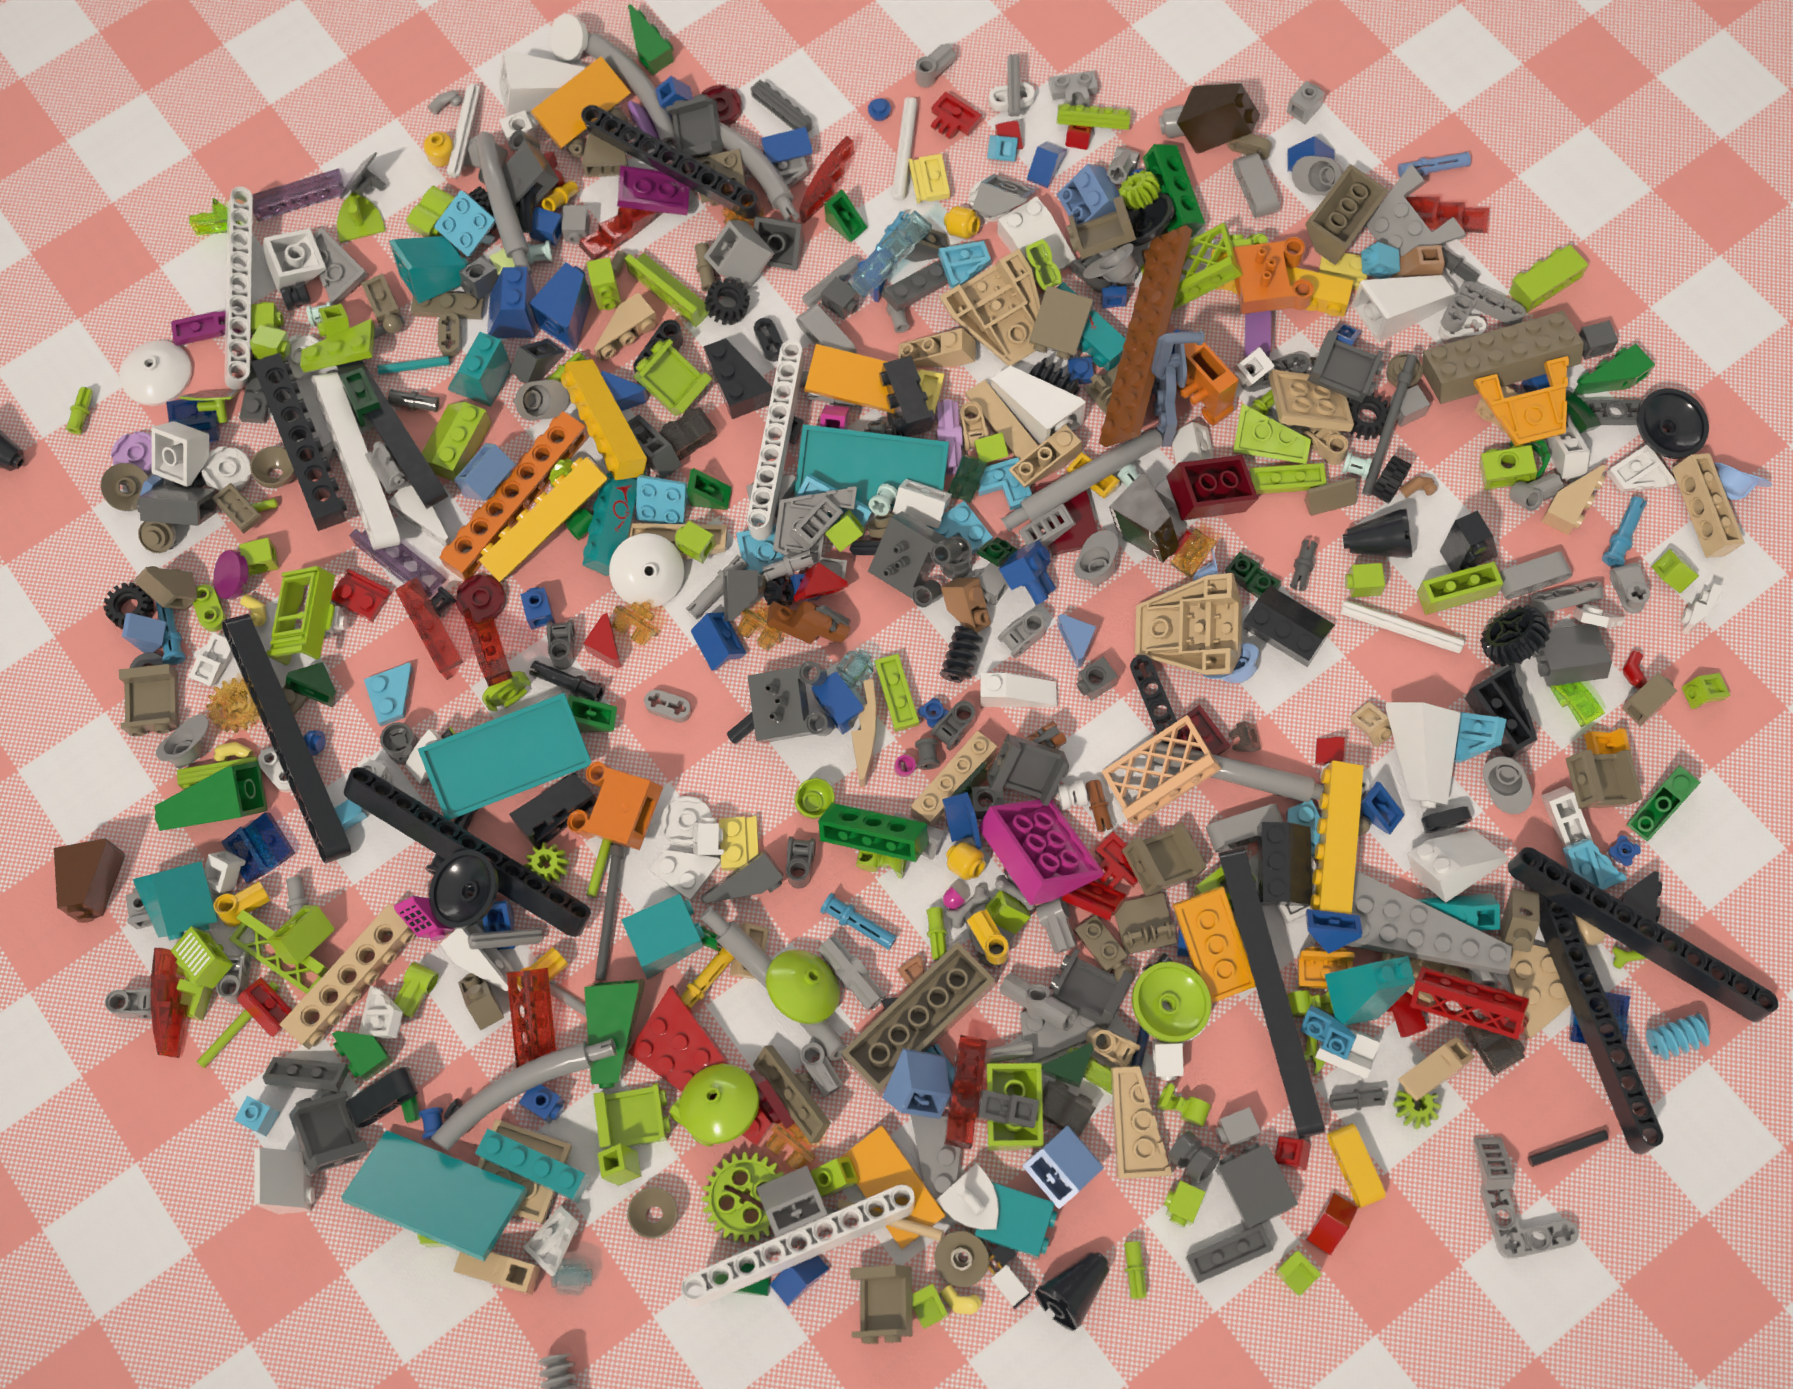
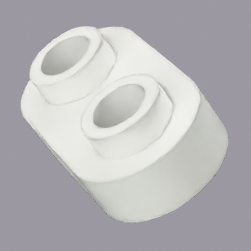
M1025 82L1020 83V97H1026L1021 98V108L1031 105L1034 101V88ZM1008 85L995 87L990 91L989 105L993 110H1008Z
M274 748L264 749L258 757L260 768L280 791L285 793L292 792L288 781H282V777L285 774ZM274 756V760L267 763V759Z

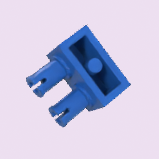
M1040 540L1015 551L999 568L1010 589L1014 590L1020 586H1025L1035 605L1049 598L1048 594L1056 589L1046 571L1047 566L1051 562L1048 549L1041 544Z

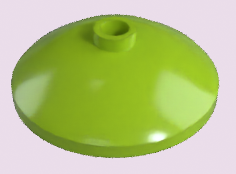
M788 950L776 956L768 966L765 979L768 995L776 1008L786 1017L802 1024H817L825 1021L835 1012L840 1000L839 983L832 969L821 958L804 950Z
M1161 962L1146 969L1135 982L1132 991V1008L1138 1023L1148 1034L1164 1042L1178 1043L1193 1038L1206 1026L1211 1013V997L1205 982L1193 969L1176 962ZM1163 1002L1168 1003L1169 1010L1163 1008Z
M730 1064L709 1066L695 1074L685 1086L679 1103L681 1121L694 1138L704 1143L721 1144L732 1141L742 1135L753 1123L759 1108V1093L754 1080L743 1069ZM713 1094H717L714 1100H710Z

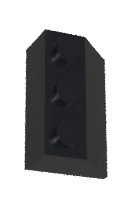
M1269 586L1260 596L1243 621L1244 629L1306 667L1310 665L1335 626L1332 622L1272 586Z
M1261 822L1257 826L1258 895L1261 905L1310 906L1312 897L1311 827L1289 822Z

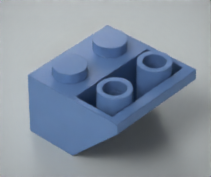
M1086 164L1056 195L1068 216L1073 215L1076 224L1079 225L1116 211L1113 199L1119 197L1120 193L1114 183L1111 182L1110 177L1107 176L1105 167Z
M485 443L454 480L465 498L485 501L495 494V488L498 484L511 475V469L515 466V463L496 444Z
M903 1048L882 1098L900 1113L940 1119L951 1095L945 1057Z
M1069 1125L1063 1128L1023 1164V1168L1058 1209L1083 1189L1104 1168Z

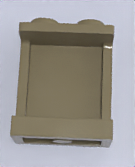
M1122 196L1113 199L1116 211L1077 225L1073 215L1068 216L1070 225L1066 227L1070 236V242L1074 252L1079 251L1081 259L1136 240Z
M1047 285L1029 339L1030 344L1034 345L1033 349L1042 353H1047L1048 350L1056 352V357L1068 361L1070 357L1077 358V351L1089 315L1092 313L1095 305L1094 300Z
M170 664L119 669V679L124 683L125 722L120 723L121 729L130 736H143L145 732L152 731L158 734L169 733L170 729H177L179 727L178 671Z
M1584 750L1565 758L1579 809L1625 807L1643 799L1630 750H1623L1615 754L1593 755L1592 750Z
M1183 823L1177 824L1170 831L1145 840L1142 837L1135 838L1122 850L1146 896L1195 879L1207 868L1203 856L1199 853L1190 832Z
M883 1265L850 1268V1280L860 1281V1331L851 1332V1338H861L862 1344H878V1338H884L885 1343L901 1342V1337L913 1336L912 1267Z

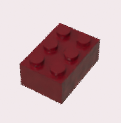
M1243 455L1180 462L1166 476L1181 521L1246 512L1258 500Z

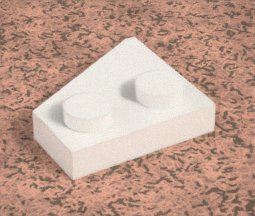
M1645 445L1607 471V474L1621 492L1670 487L1676 483V480L1648 445Z
M664 850L649 871L692 902L720 866L721 860L717 857Z
M369 987L358 1034L371 1035L375 1038H397L401 1028L403 1012L379 987Z

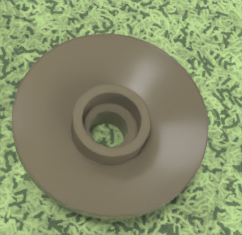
M130 463L115 464L107 469L102 476L100 489L103 498L110 506L117 510H137V501L140 497L143 483L148 479V476L136 465ZM120 485H125L128 488L127 493L121 492Z
M954 1231L944 1236L942 1241L938 1243L935 1249L934 1261L938 1273L946 1282L957 1287H969L978 1283L985 1276L989 1267V1253L983 1241L975 1236V1234L967 1231ZM960 1252H965L968 1255L967 1261L961 1260Z

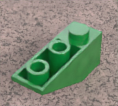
M629 4L628 9L638 59L653 76L674 62L672 53L674 48L668 39H663L654 24L650 25L641 10H636Z
M1637 344L1628 349L1624 347L1615 354V358L1608 361L1606 359L1601 362L1593 373L1586 372L1577 380L1578 385L1573 393L1575 395L1630 389L1648 377L1655 364Z
M1679 764L1627 823V826L1648 842L1696 789L1701 780Z

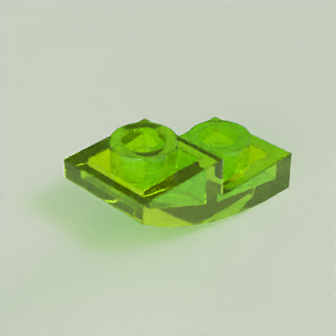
M1581 682L1549 686L1561 707H1569L1580 727L1588 725L1605 714L1600 704Z

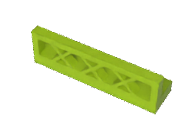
M630 253L625 257L628 273L695 328L708 317L709 311L706 312L705 302L645 253L641 254L637 259Z
M242 910L236 917L242 923L229 940L244 951L249 952L251 956L307 994L329 970L308 955L301 962L306 968L301 969L299 964L295 965L296 970L282 971V959L276 951V956L267 958L262 957L261 945L270 944L267 939L275 931L245 910ZM249 927L255 933V942L244 944L238 939ZM260 936H262V937L265 938L266 940H261V941H260ZM251 947H256V952ZM276 961L277 966H275L271 962ZM313 972L318 975V978L308 989L302 984L301 974ZM297 975V980H295L291 976Z

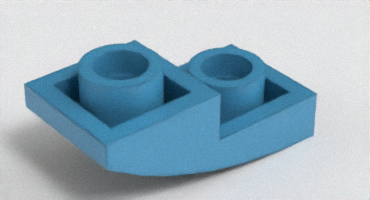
M1312 1005L1308 1009L1300 1029L1301 1032L1323 1042L1322 1049L1345 1060L1348 1059L1357 1037L1337 1019Z

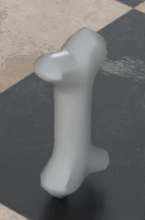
M1004 875L997 876L995 882L997 890L1004 891L1020 901L1028 911L1035 908V905H1030L1019 888L1011 884Z
M976 886L973 897L959 909L947 910L946 916L952 919V926L954 928H962L966 912H972L981 904H988L991 901V897L985 894L984 886Z

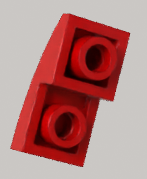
M1407 991L1386 1011L1393 1012L1400 1037H1409L1428 1029L1421 1010L1410 1007L1412 995Z

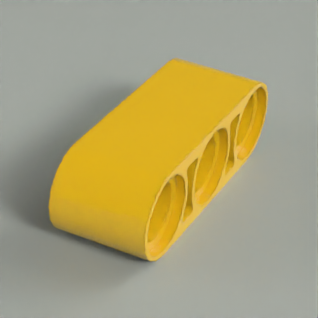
M1351 1123L1326 1134L1328 1143L1356 1205L1359 1208H1363L1385 1199V1190L1356 1126Z

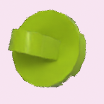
M494 661L483 668V672L491 682V685L482 696V701L489 711H498L497 706L504 705L505 708L510 707L527 693L525 687L531 686L529 678L522 671H515L505 675Z

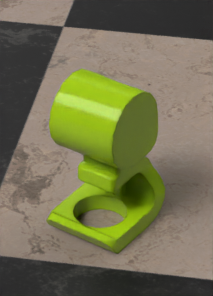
M859 850L856 867L869 872H877L879 867L888 869L889 866L896 872L897 877L902 879L907 860Z
M1307 990L1287 994L1293 1017H1305L1311 1005L1334 1015L1329 991L1321 997L1320 994L1311 996Z
M1171 1083L1166 1084L1156 1109L1160 1111H1178L1181 1113V1120L1198 1127H1203L1211 1105L1195 1097H1189L1187 1100L1181 1096L1176 1097L1173 1094L1175 1086Z

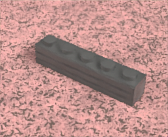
M760 79L750 88L753 98L793 130L806 127L807 132L812 129V119L808 115H804L798 107H794L787 98L784 99L777 90L774 91L767 82L764 83Z

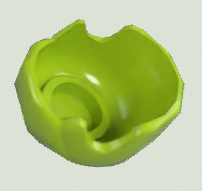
M817 777L805 780L795 793V806L803 817L810 819L820 818L829 805L835 802L833 787L826 780Z

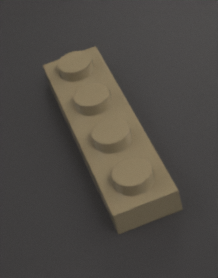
M773 1045L764 1046L753 1067L768 1080L791 1118L811 1144L818 1143L831 1122Z

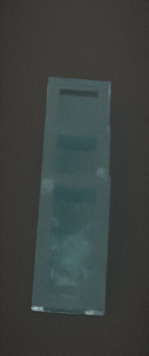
M914 210L873 251L847 283L865 299L897 269L898 264L931 231L932 224Z

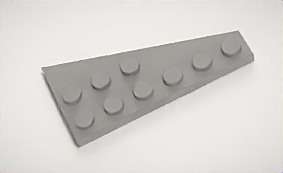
M1356 871L1352 914L1360 915L1362 937L1346 946L1508 975L1512 946Z

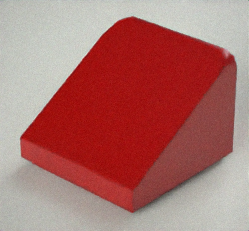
M1017 120L1000 123L995 126V136L1018 138L1016 150L1023 149Z
M1069 125L1065 146L1087 150L1093 127Z
M1345 737L1316 739L1315 764L1326 765L1332 761L1343 762Z
M1279 1136L1274 1158L1279 1165L1306 1170L1311 1144L1304 1139Z

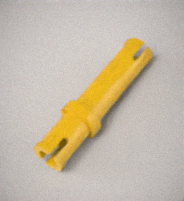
M721 948V951L708 963L699 976L692 983L687 984L681 999L690 1008L698 1000H702L705 997L704 993L734 959L725 948Z

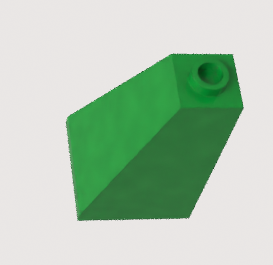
M259 761L226 767L155 805V820L159 831L241 818L268 811Z
M644 979L591 983L584 987L588 1045L590 1046L612 1038L617 1048L613 1049L617 1051L616 1056L593 1061V1067L590 1068L591 1085L599 1084V1089L613 1088L615 1083L622 1080L644 990Z

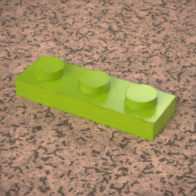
M1324 463L1256 467L1249 470L1257 494L1308 491V489L1327 484Z
M899 654L874 660L894 731L898 732L919 726L918 716Z

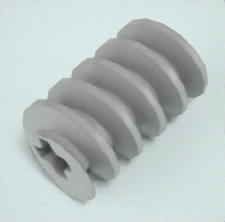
M572 1354L548 1356L538 1361L539 1365L547 1367L539 1373L540 1377L548 1378V1380L540 1384L542 1389H577V1385L568 1383L569 1380L576 1377L575 1373L567 1372L568 1368L575 1365V1362L566 1360V1357Z

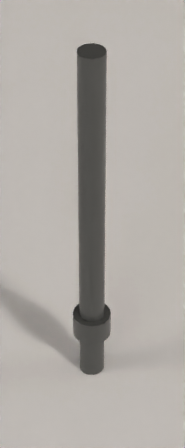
M1407 355L1403 370L1398 374L1396 380L1398 385L1362 490V494L1366 496L1372 495L1371 493L1375 486L1407 386L1411 385L1413 379L1412 371L1417 359L1415 355Z
M616 843L610 846L609 851L611 863L595 980L605 981L621 860L625 857L626 848Z

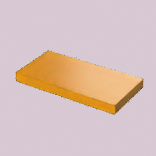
M600 56L532 109L530 113L557 146L562 149L587 129L581 118L582 110L586 106L596 105L609 112L628 97L631 92L603 57ZM594 118V119H592L590 122H594V121H596L598 118Z
M816 344L804 389L805 392L895 414L894 409H889L886 395H889L887 387H882L879 378L883 363L887 361Z
M1223 886L1172 904L1193 968L1205 982L1210 993L1211 1004L1256 987L1248 957Z
M881 1125L841 1156L850 1158L859 1180L857 1186L866 1199L897 1185H907L914 1192L915 1207L913 1212L904 1219L933 1227L947 1216L884 1125ZM901 1196L895 1200V1203L904 1206L909 1203V1199ZM878 1207L873 1208V1209H875V1210L884 1212L883 1209H881V1208H878ZM886 1225V1228L901 1249H904L921 1236Z

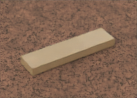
M986 380L965 392V396L969 401L977 402L981 406L984 420L994 433H1003L1006 447L1014 458L1018 457L1020 461L1038 447Z

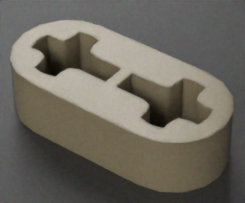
M1249 134L1227 143V146L1232 151L1244 155L1258 153L1261 160L1267 159L1273 148V144L1268 139L1254 134Z
M448 312L441 315L438 321V347L443 356H449L450 358L456 357L461 352L462 325L456 314ZM453 321L454 324L451 325V331H448L447 325ZM449 339L453 342L451 349L446 348L449 345Z

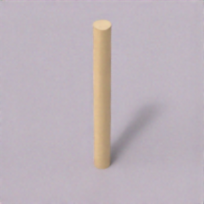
M839 1199L837 1210H842L855 1203ZM871 1209L869 1213L874 1217H879L884 1212ZM904 1218L888 1225L937 1241H942L944 1235L943 1230Z

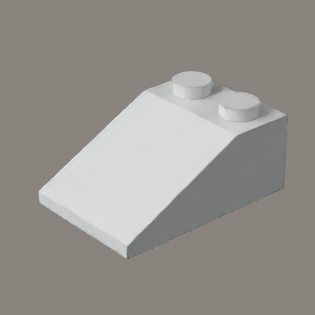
M1037 196L998 219L997 235L1011 253L1020 249L1027 260L1025 246L1043 239L1049 245L1052 253V262L1058 267L1060 272L1069 267L1073 260L1076 261L1051 213ZM1030 265V267H1031V269H1032V272H1033L1034 281H1035L1036 285L1038 286V283H1037V281H1036V279H1035V274H1034L1035 268H1033V267Z
M1475 830L1429 839L1407 853L1413 876L1445 903L1509 860L1505 853Z
M261 1147L254 1148V1205L276 1214L311 1211V1204L315 1201V1191L311 1187V1176L314 1174L310 1175L302 1152Z

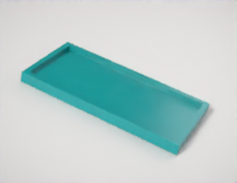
M803 424L794 497H796L808 474L837 490L853 486L857 487L855 500L868 507L870 499L877 495L880 485L889 484L895 487L898 492L899 486L905 479L944 491L950 442ZM895 503L890 505V510L894 509Z
M565 692L418 748L443 815L448 820L578 771L592 763Z
M386 1130L341 1198L348 1205L485 1262L527 1194L525 1186Z

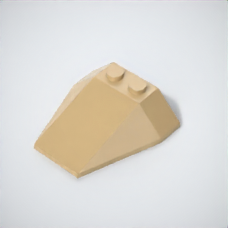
M1020 249L1000 259L994 266L961 286L959 284L939 296L951 318L1008 367L1036 351L1033 349L1034 345L1030 344L1029 339L1041 305L1032 269Z
M1233 573L1207 575L1136 605L1135 655H1146L1151 660L1207 676L1233 673L1241 656L1242 603Z

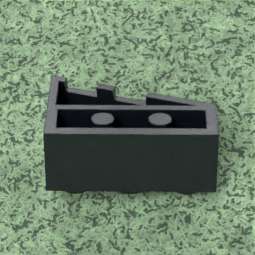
M726 338L703 346L707 363L731 419L769 406L773 387Z
M908 356L883 363L879 378L882 387H887L889 394L886 395L889 409H894L896 415L893 418L896 431H901L904 437H911L931 431L935 414L933 410H928L926 404L928 397L926 392H922L920 386L921 379L912 357Z
M1478 510L1454 521L1440 549V553L1452 573L1476 567L1498 556L1494 537Z
M1514 664L1472 687L1465 697V700L1475 714L1507 719L1502 743L1499 748L1504 755L1511 758H1516L1528 751L1538 740L1529 710L1526 709L1522 688L1517 681Z
M573 773L570 776H565L556 785L509 815L528 841L540 850L543 842L548 843L568 827L567 820L573 811L583 810L586 812L595 805L597 799L577 774Z

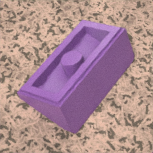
M628 101L629 113L635 126L659 139L646 108L633 101Z
M1271 311L1245 314L1244 358L1259 347L1269 358L1271 352Z

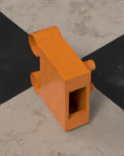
M1290 237L1280 242L1233 247L1237 264L1241 267L1243 274L1234 279L1241 314L1288 308L1304 310L1309 306L1314 292L1313 284L1309 280L1299 279L1290 286L1286 267L1295 268L1302 261L1305 244L1300 238Z
M1205 342L1201 346L1196 343H1184L1187 379L1184 388H1180L1177 382L1176 388L1180 390V395L1183 398L1189 397L1193 405L1201 401L1205 405L1201 409L1202 415L1210 425L1215 426L1234 412L1233 402L1239 379Z
M600 761L591 763L586 770V778L589 782L601 788L591 814L583 810H575L569 815L567 820L568 828L585 838L597 837L640 851L663 787L651 780L617 771Z

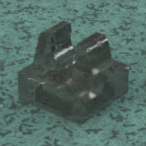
M1243 721L1237 723L1236 728L1229 732V737L1233 739L1240 738V742L1232 746L1233 750L1237 752L1261 750L1254 724Z

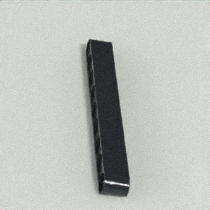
M588 105L582 110L581 118L588 132L744 218L753 219L760 214L761 206L753 190L596 105ZM598 118L596 121L590 122L592 119ZM631 139H636L634 142L628 143ZM655 149L654 152L647 153L649 150ZM669 160H675L673 163L666 164ZM694 170L693 173L686 174L688 171ZM708 181H714L710 185H705ZM733 191L731 195L725 196L727 192ZM747 202H753L750 206H744Z
M359 360L336 365L341 375L363 367L381 407L366 414L426 509L448 498L442 484L363 361Z

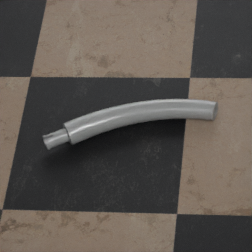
M588 32V45L585 52L595 59L600 56L603 57L615 74L640 99L653 121L659 140L675 147L676 139L670 113H667L665 109L660 107L655 91L656 87L651 80L616 45L599 33L591 34Z
M719 122L722 146L728 151L740 149L742 163L757 179L772 207L780 210L786 221H792L790 215H792L796 222L799 219V214L792 204L793 194L775 166L747 138Z
M481 132L476 137L480 166L506 256L513 259L515 267H527L531 275L533 272L526 256L529 252V247L509 193L494 137L489 132Z
M1151 429L1139 437L1133 438L1020 501L1022 507L1001 518L1009 532L1029 519L1033 522L1118 470L1159 448L1163 442L1159 431Z
M1159 742L1155 753L1166 755L1169 744ZM1174 745L1172 756L1183 758L1186 748ZM1191 749L1188 760L1197 761L1205 754L1204 752ZM1212 754L1222 769L1212 775L1211 778L1302 802H1309L1311 798L1319 800L1321 793H1324V785L1316 784L1313 777ZM1153 757V762L1164 764L1165 759ZM1170 760L1169 766L1180 769L1182 763Z
M712 906L707 908L700 916V919L717 934L715 940L766 988V972L773 960L734 921L728 923ZM826 1020L817 1024L799 1023L814 1041L823 1048L831 1061L842 1058L841 1052L847 1045Z
M611 1038L590 1046L584 1041L543 1055L510 1071L462 1105L436 1131L431 1139L449 1151L475 1124L512 1098L555 1078L592 1068L593 1061L616 1056L617 1051L613 1050L617 1049L614 1040Z

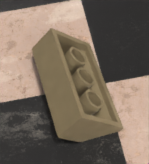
M1350 164L1305 224L1315 251L1336 265L1389 190Z

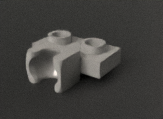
M1094 71L1048 78L1052 100L1064 99V103L1069 105L1080 104L1089 107V95L1098 94V85Z

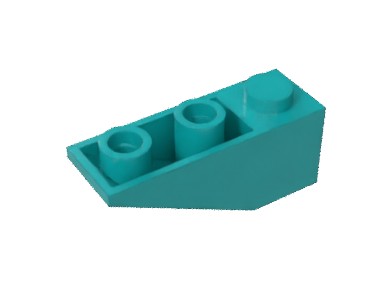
M1492 893L1455 896L1446 903L1440 897L1416 899L1479 931L1500 929V904Z

